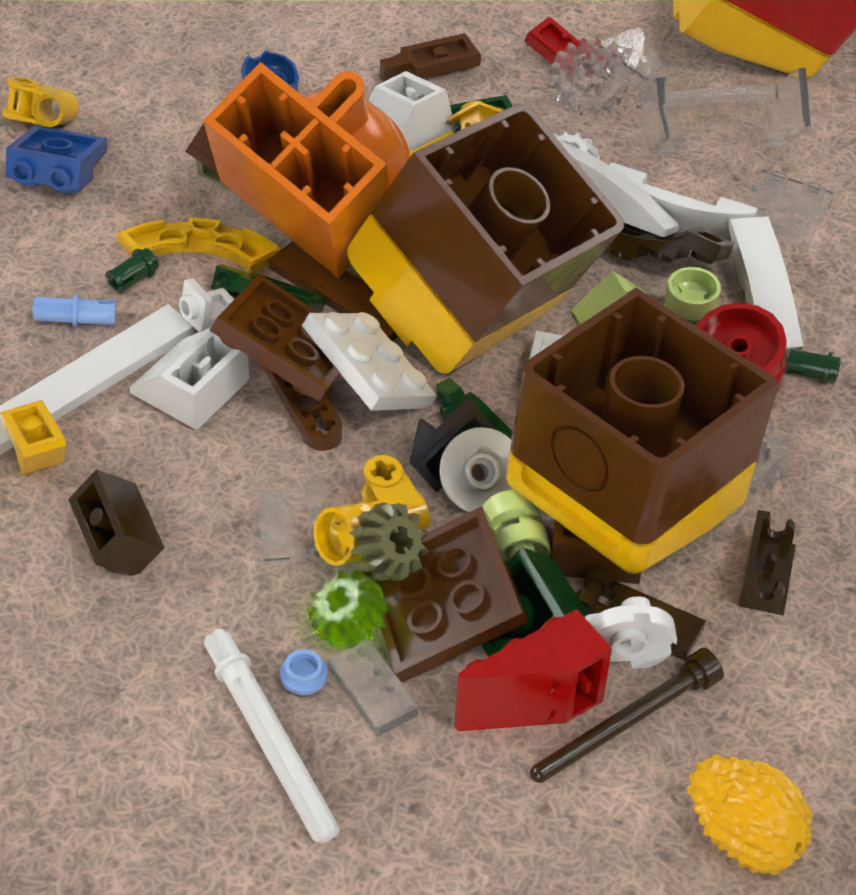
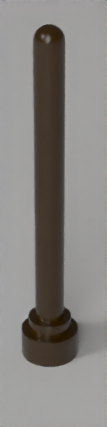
M700 648L685 658V664L681 666L679 674L533 765L530 769L531 779L537 783L545 782L689 689L698 690L703 687L704 690L712 687L724 677L723 668L719 660L707 648Z

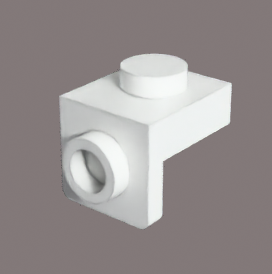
M191 278L184 280L182 297L179 300V309L183 318L188 320L198 332L212 327L216 318L234 298L224 288L205 292Z

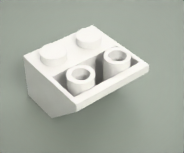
M407 71L374 87L369 102L385 112L396 123L407 142L409 152L450 130L452 132L456 131L454 122L448 120L452 112L446 89Z
M211 328L183 338L130 387V393L191 428L198 430L249 381L248 355L240 350L226 346L220 340V337L210 331Z

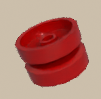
M741 302L721 305L706 313L696 327L779 380L778 393L784 378L787 339L783 325L774 314L758 305Z

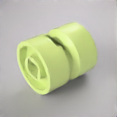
M699 267L678 269L668 279L664 306L696 326L706 313L718 307L721 284L715 275Z
M514 489L499 492L483 504L482 507L490 518L506 562L521 547L550 557L551 546L545 527L542 525L541 513L537 506Z

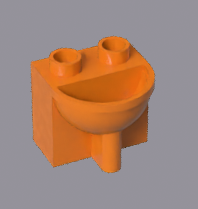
M260 62L203 120L220 181L337 278L351 266L347 255L348 245L410 158L407 142L399 127L385 112L366 100L365 84L362 77L351 71L341 72L336 75L322 91L302 96Z

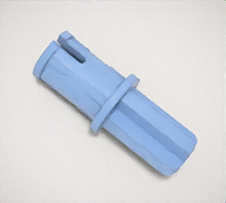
M74 295L73 299L36 297L33 301L32 315L37 321L70 322L73 327H77V324L115 326L116 300L79 299V295Z

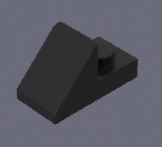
M467 398L437 429L421 418L419 420L409 463L435 492H438L443 487L440 480V461L449 442L458 434L469 429L480 427L497 429L479 407Z

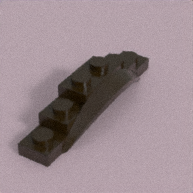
M624 223L623 230L609 247H611L610 253L627 261L647 256L650 251V255L665 262H672L673 259L688 257L690 250H692L690 255L693 258L704 263L713 264L714 261L728 259L735 243L701 227L661 237Z

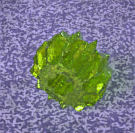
M356 569L349 575L338 570L333 581L322 579L324 588L320 592L310 593L314 604L306 612L312 621L313 632L321 640H325L331 647L339 651L346 645L357 651L362 639L373 641L372 631L375 628L386 627L382 615L389 608L387 601L383 598L382 588L375 580H371L364 573Z

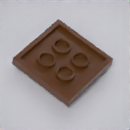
M258 274L216 318L210 329L212 333L220 337V340L226 346L242 351L254 359L260 368L269 373L277 374L291 383L297 392L304 396L312 397L318 402L341 374L302 327L309 313L319 312L261 274Z
M482 506L430 531L424 538H421L422 544L430 552L425 556L419 557L422 568L416 572L409 573L408 577L404 580L392 581L388 579L377 581L372 579L371 571L364 572L361 570L394 673L401 682L529 622L490 518Z

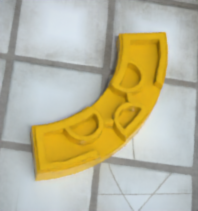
M189 217V222L164 224V219L133 226L116 233L117 241L131 255L135 249L143 250L144 248L151 250L155 256L175 252H201L228 259L240 265L249 273L267 266L268 259L281 250L274 242L245 227L239 230L221 225V220Z

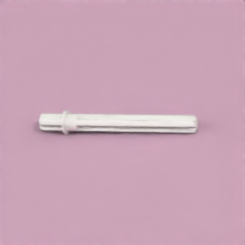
M222 628L215 629L212 634L205 637L204 646L216 665V678L220 682H225L312 840L321 844L329 842L339 834V825L250 670L251 660L249 656L240 653L230 633L225 632Z

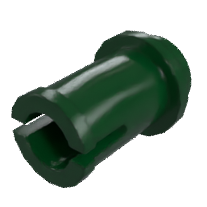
M148 248L143 250L135 249L132 252V257L112 270H108L105 273V277L109 279L107 281L108 284L121 294L125 289L145 276L153 277L155 270L159 268V263L156 256Z
M791 348L786 374L823 379V384H827L828 381L836 382L841 357L833 356L834 352L823 355Z

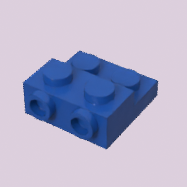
M35 125L6 148V178L14 179L26 186H39L43 184L63 193L78 192L93 179V165L107 153V138Z

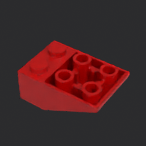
M577 609L561 618L553 617L544 623L539 630L522 639L515 638L509 641L499 652L484 660L472 661L458 673L454 727L460 732L567 723L604 701L612 648Z

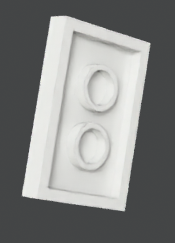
M364 312L308 314L302 327L371 411L424 409L433 404L437 394L426 383V377L409 363L404 357L402 349L382 331L376 318Z

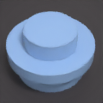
M307 649L292 652L283 662L280 669L282 685L289 692L296 695H311L318 692L324 687L328 677L325 662L317 653Z

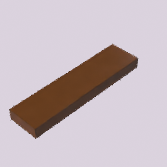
M293 241L268 259L269 269L299 288L325 296V304L337 312L368 313L378 320L380 328L392 342L398 337L369 299L374 292L367 283L353 274L345 271L337 278Z

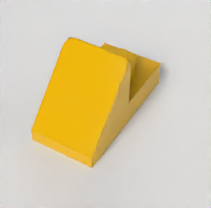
M43 400L0 412L3 426L15 447L22 475L64 462L67 447L65 437Z

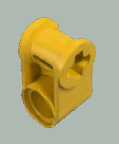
M7 77L6 84L10 87L7 107L2 109L3 117L16 121L30 122L44 127H55L73 121L79 111V103L72 92L41 84L36 80L28 78ZM53 100L59 105V117L52 110Z
M378 455L370 458L365 463L363 471L366 481L361 493L363 502L380 500L390 505L397 503L407 505L408 514L416 513L421 515L417 525L418 529L429 528L430 514L423 496L413 486L402 464L397 459L387 455Z

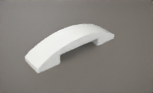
M612 162L609 165L648 193L679 224L678 233L701 227L721 238L731 240L728 225L729 219L751 218L757 215L758 208L724 197H720L716 206L648 185L646 184L647 173Z

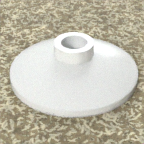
M473 428L458 434L446 446L440 461L441 484L448 498L463 511L469 513L483 506L490 497L497 493L512 489L506 479L512 440L505 434L491 428ZM474 465L480 466L484 472L481 481L475 480L472 476L471 471Z

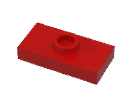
M550 16L530 30L524 40L567 78L578 84L597 70L603 60Z

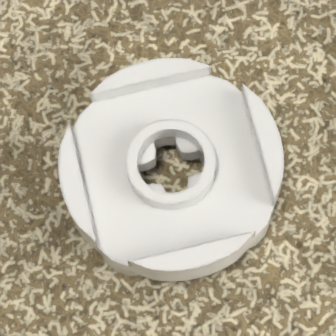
M631 597L623 601L621 606L585 616V619L612 648L610 662L631 661L632 669L649 668L661 663L672 653L670 645L673 642L677 643L673 618L666 611L650 606V601L645 597Z

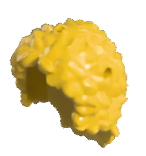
M716 753L711 758L698 762L696 770L689 774V780L692 785H688L686 790L695 802L694 811L699 815V823L705 826L703 835L709 836L711 841L718 846L719 850H726L728 857L738 860L740 868H748L752 874L759 872L761 874L768 873L772 876L777 875L792 866L794 860L800 859L801 855L807 850V846L812 842L811 819L813 814L806 803V799L802 796L800 788L780 769L773 768L768 763L761 761L742 760L732 756L725 759Z

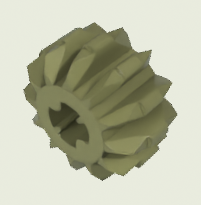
M384 502L374 505L371 511L362 512L361 515L357 516L360 527L354 528L349 534L358 540V546H355L349 553L361 555L362 560L358 569L364 572L371 571L372 579L377 581L388 579L401 581L408 577L409 573L416 572L422 568L419 557L425 556L430 550L422 544L421 539L429 531L418 529L417 527L421 515L416 513L408 514L407 505L401 503L390 505Z

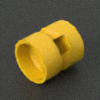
M375 500L325 508L318 515L314 524L315 546L320 556L333 566L361 562V555L349 553L355 546H358V540L350 535L349 532L354 528L360 527L357 516L361 515L362 512L371 511L374 505L384 503L383 501Z

